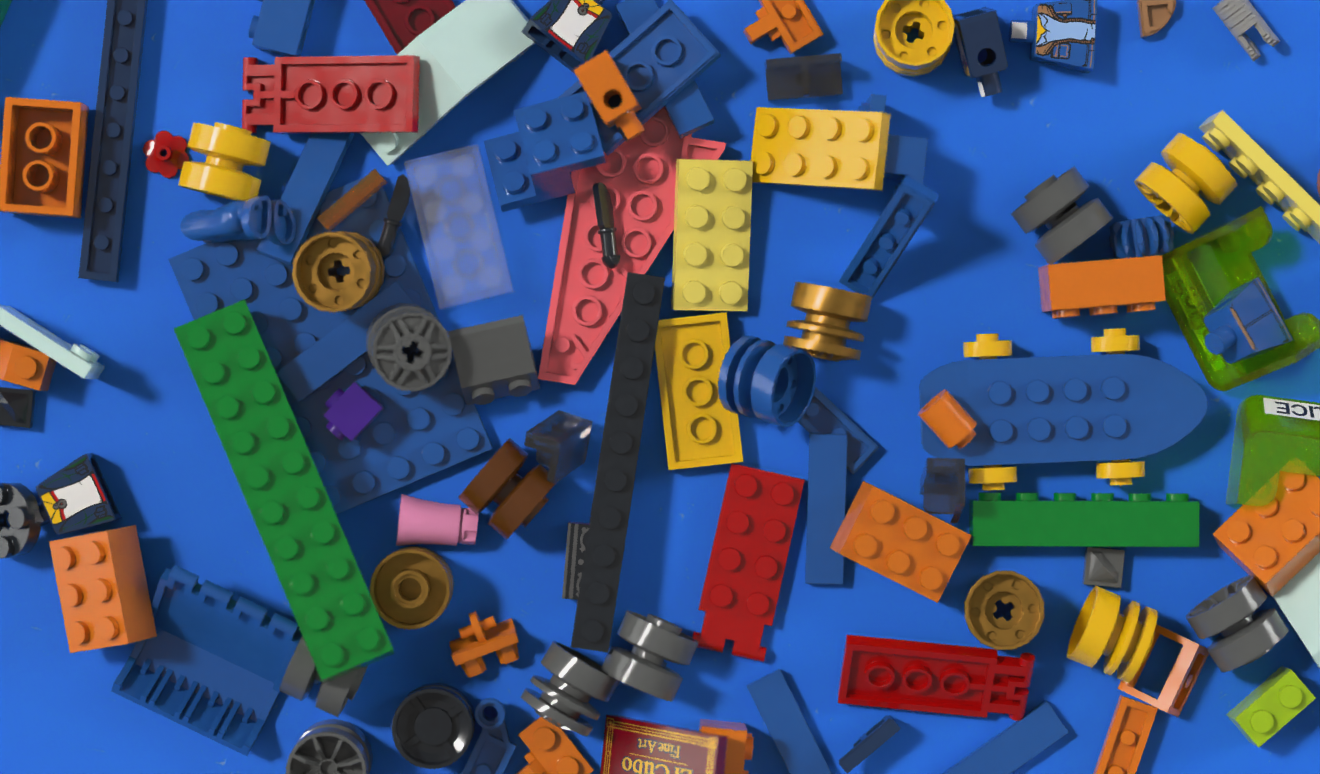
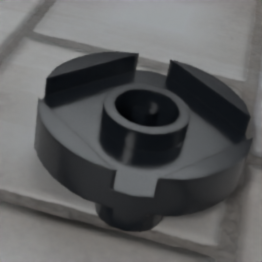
M0 483V559L13 558L29 553L39 538L41 522H35L34 510H39L38 503L33 493L21 483ZM7 513H9V515H8V521H9L10 527H8L7 521H6Z

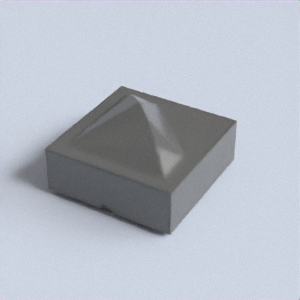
M1086 547L1082 584L1121 588L1125 551Z

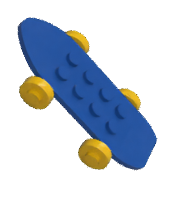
M1126 328L1103 329L1104 337H1091V352H1106L1105 355L998 359L997 356H1012V340L999 341L998 333L976 334V342H963L964 358L979 357V360L957 361L938 367L928 373L920 381L919 385L920 410L934 396L946 389L977 422L973 429L976 435L961 449L956 445L948 448L920 418L921 444L928 454L942 461L965 466L983 465V467L968 468L969 483L982 484L983 491L1005 490V483L1018 481L1017 466L1002 465L1111 460V462L1096 463V478H1109L1110 485H1132L1133 477H1145V461H1130V459L1155 454L1179 442L1201 423L1206 415L1208 403L1206 394L1200 385L1179 369L1150 357L1125 354V351L1140 350V335L1127 336Z

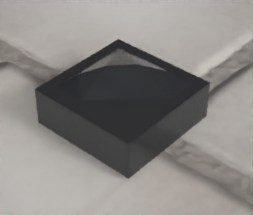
M0 387V425L32 428L36 390Z

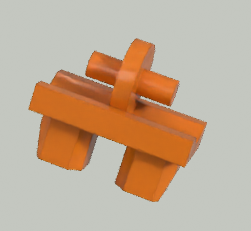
M476 611L469 613L471 624L459 628L461 637L449 642L452 651L451 657L455 666L460 665L469 678L482 674L487 670L482 657L495 651L500 664H508L519 659L517 647L519 639L512 618L496 623L494 616L480 620Z

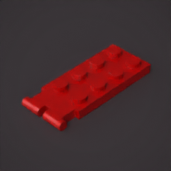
M415 55L275 57V64L258 65V58L244 57L242 91H253V99L242 100V128L252 131L251 134L257 133V126H273L274 133H418L420 57Z
M731 463L698 608L705 611L701 633L693 631L692 638L699 642L698 648L722 653L725 640L729 639L734 641L731 655L764 662L767 647L760 646L764 625L772 626L805 479Z
M846 635L838 688V703L987 718L988 712L1009 714L1012 720L1020 721L1024 718L1029 693L1027 687L1031 683L1035 656L1024 652L1020 655V658L998 656L996 649Z

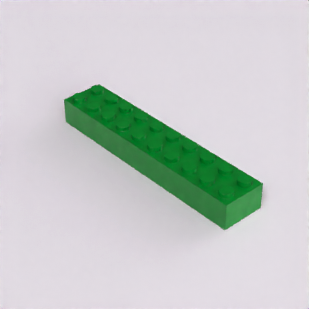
M245 299L174 328L323 684L393 655V647Z

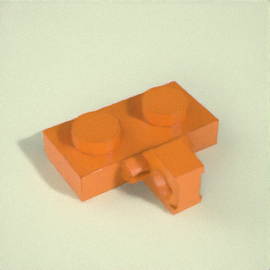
M758 0L762 6L761 9L755 12L759 20L746 27L743 31L750 44L767 34L772 42L781 38L790 55L824 35L804 0Z
M541 716L518 733V736L530 751L524 755L529 764L516 774H590L594 771V768L565 731Z

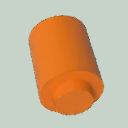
M946 389L934 396L918 413V416L948 448L956 445L961 449L976 435L973 429L977 422Z

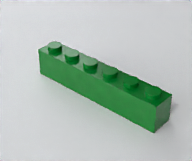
M979 492L978 500H969V534L972 535L969 545L1199 547V501L1189 500V493H1166V500H1151V493H1129L1128 500H1114V493H1091V500H1076V493H1054L1053 500H1039V493H1016V500H1001V493Z

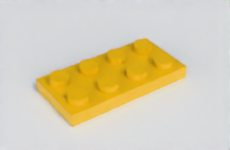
M756 107L751 161H753L752 182L759 184L882 191L891 114L865 111Z
M727 312L658 321L655 354L668 470L743 462L738 414L731 413L723 407L718 392L720 368L726 353L730 349Z

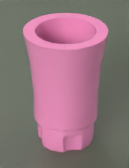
M401 494L396 546L416 544L457 546L458 543L475 545L478 514L470 508L461 509V505L422 500Z

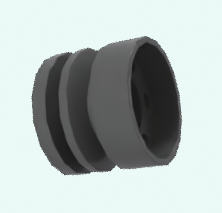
M398 303L385 308L373 318L366 335V350L370 362L387 384L400 390L419 391L433 386L444 376L451 362L452 344L446 329L429 310L417 304ZM414 341L419 351L418 353L412 352L410 358H407L402 348L403 346L409 347L411 342Z
M553 640L541 661V664L553 674L551 679L533 675L530 681L543 691L542 694L525 688L521 698L539 716L553 725L588 737L593 727L580 717L581 714L598 720L600 713L588 702L591 697L608 702L620 681L604 673L601 670L602 666L572 648Z

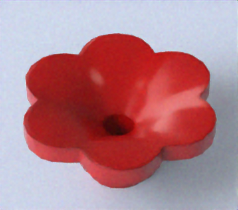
M168 131L158 132L155 139L147 141L143 147V151L147 156L145 163L147 169L153 173L160 172L166 178L176 176L178 169H182L183 162L190 160L185 152L187 149L186 140L181 136L173 137ZM166 150L167 155L163 157L162 152Z

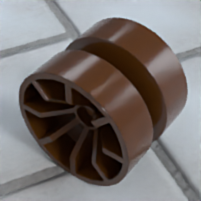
M511 438L496 452L458 497L476 514L482 512L493 501L499 506L490 517L488 524L506 540L520 524L524 528L548 502L549 499L545 495L558 481L541 464L535 466L522 477L518 472L526 462L528 453Z

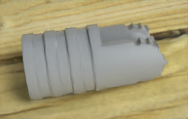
M1221 0L1212 8L1252 61L1260 57L1258 47L1245 33L1253 25L1261 34L1263 40L1270 46L1274 47L1280 42L1249 0Z

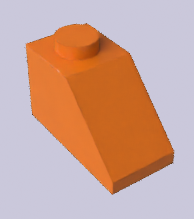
M0 338V379L38 391H48L57 361L36 348Z

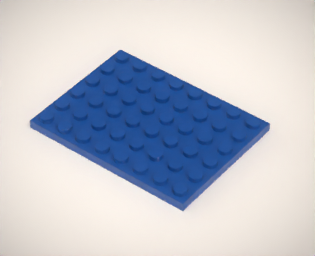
M372 173L328 192L305 242L311 237L325 232L346 231L357 232L370 239L376 246L379 243L384 227V218H388L387 212L390 205L378 173ZM399 227L393 245L394 251L388 258L383 259L385 265L384 282L378 294L395 281H398L414 304L429 310L439 321L408 244ZM262 238L206 243L168 259L194 320L245 299L275 372L361 308L358 307L342 312H326L308 305L296 290L292 278L293 266L259 254L257 248ZM349 266L337 268V274L343 276L350 274ZM414 341L411 342L409 347L403 346L402 348L407 358H410L412 352L418 353L419 351ZM453 351L451 352V362L444 376L433 386L419 391L400 390L387 384L375 370L367 352L300 403L277 375L336 515L493 449L475 404H466ZM354 382H358L385 408L355 441H350L347 437L341 441L326 428L329 420L323 415L329 408L325 403L339 388L345 392Z

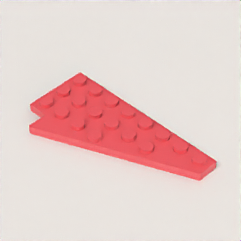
M663 107L642 125L645 129L642 134L630 141H624L608 156L604 152L606 163L571 172L575 193L567 196L538 379L576 385L622 312L627 273L646 275L674 230L676 159L719 160L725 150L726 143L693 138L692 134L680 139L665 107ZM599 182L603 183L610 193L614 227L617 229L615 236L620 262L612 269L605 266L602 262L603 252L600 234H598L600 228L597 223L592 188L594 183Z

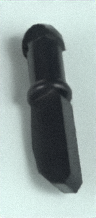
M404 174L398 176L387 212L388 218H384L385 223L379 243L376 244L382 259L388 258L394 251L393 245L399 227L402 226L400 221L403 219L409 203L411 187L408 178Z
M599 182L594 183L592 188L597 223L600 228L598 234H600L602 262L605 266L612 269L620 262L615 236L617 229L614 227L610 193L606 186Z

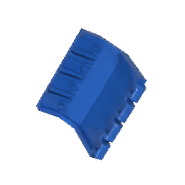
M174 565L172 570L166 568L159 580L151 604L157 637L136 642L111 691L248 756L280 693L281 682L302 637V633L297 631L298 623L277 613H274L273 617L270 618L266 616L268 609L241 596L238 601L232 599L233 592L208 580H205L204 584L201 585L197 583L198 575L177 565Z

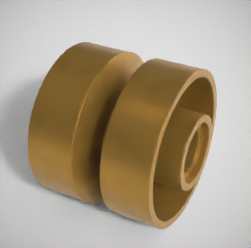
M419 546L401 548L388 555L378 564L370 582V596L380 617L387 623L402 629H418L434 622L448 607L454 589L452 572L446 561L436 552Z

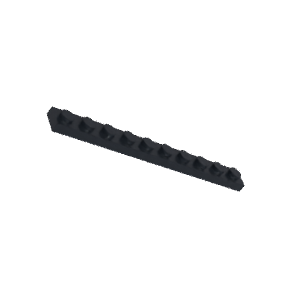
M627 273L571 647L609 652L665 281L663 277Z

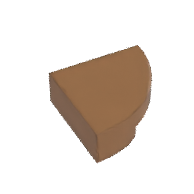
M1137 0L1141 38L1157 33L1168 23L1175 10L1176 0Z

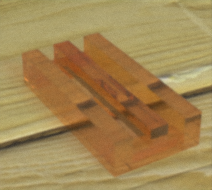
M374 169L317 219L331 232L388 182Z

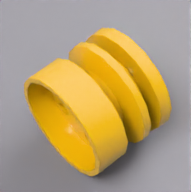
M885 0L877 12L873 41L877 56L887 68L899 75L915 77L930 73L942 64L949 53L955 27L952 10L945 0ZM912 28L918 29V37L920 38H916L914 43H909L906 33H910Z
M1095 586L1086 598L1074 625L1067 648V658L1092 668L1103 654L1105 655L1103 673L1111 676L1118 668L1117 678L1129 683L1144 663L1150 651L1155 635L1158 611L1146 606L1139 614L1140 603L1132 600L1123 613L1120 614L1121 596Z

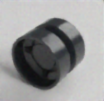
M443 683L425 684L414 689L399 705L392 722V736L399 753L410 763L425 769L443 768L457 761L466 751L475 731V713L470 701L461 691Z

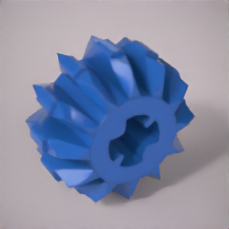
M1160 215L1114 222L1110 226V248L1113 249L1115 258L1122 259L1170 252L1174 248V230L1171 227L1170 218Z

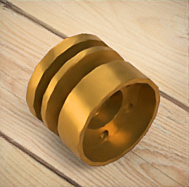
M346 231L325 232L311 237L300 247L293 261L292 278L298 294L308 305L320 311L342 312L364 306L377 296L384 282L385 265L379 249L370 239L357 232ZM349 266L350 274L338 275L337 268Z
M795 282L791 307L806 313L805 320L787 321V327L802 330L803 332L801 338L784 336L783 344L804 349L815 358L836 362L851 359L860 360L861 351L845 347L847 339L863 342L864 335L850 330L849 325L850 322H867L872 297L837 288Z
M995 571L981 577L970 588L964 603V618L970 632L982 644L996 650H1013L1027 644L1039 632L1044 620V601L1039 589L1026 576L1014 571ZM999 600L1003 604L1010 602L1014 607L1010 611L1012 618L1008 621L1003 617L996 619L993 615L997 610L995 603Z

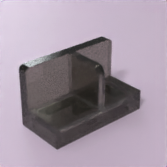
M842 54L767 59L764 64L767 101L842 95L840 65Z
M558 410L526 432L524 446L536 449L537 462L549 467L548 482L557 483L586 461L593 421Z
M926 459L920 478V495H923V508L927 513L950 514V523L959 522L965 505V459Z

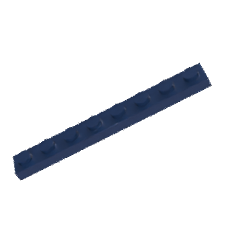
M107 0L78 277L82 279L119 281L148 0Z

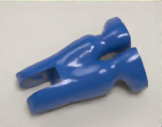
M268 196L253 197L248 201L237 200L215 210L192 212L186 215L180 224L181 231L186 237L196 241H203L204 243L254 240L267 236L273 244L279 246L290 244L296 233L295 218L288 205L281 199L270 201Z

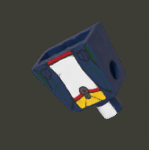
M550 0L530 18L521 32L575 74L573 70L589 61L593 56L612 18V14L602 6L605 0Z
M983 7L953 15L955 23L953 35L965 76L977 79L981 97L1002 92L998 71L1008 69V63L996 10ZM986 49L987 58L984 62L979 63L978 54L981 50Z
M93 453L80 456L36 486L41 502L38 503L39 510H34L35 522H41V526L51 522L57 535L122 518Z

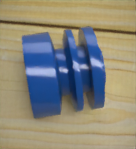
M743 336L732 344L722 362L718 379L719 399L723 407L731 413L743 414L749 418L758 417L764 422L782 427L793 426L802 418L813 397L816 382L815 363L811 354L804 349L785 344L776 345L772 341L761 340L754 336Z

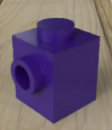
M354 382L345 392L339 388L327 400L325 405L329 410L323 416L329 420L326 428L339 440L343 441L347 437L350 441H355L385 407L362 385Z

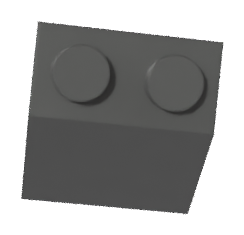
M523 315L448 331L461 389L467 405H484L491 403L497 398L511 395L515 397L525 396L533 390L540 389L533 350Z

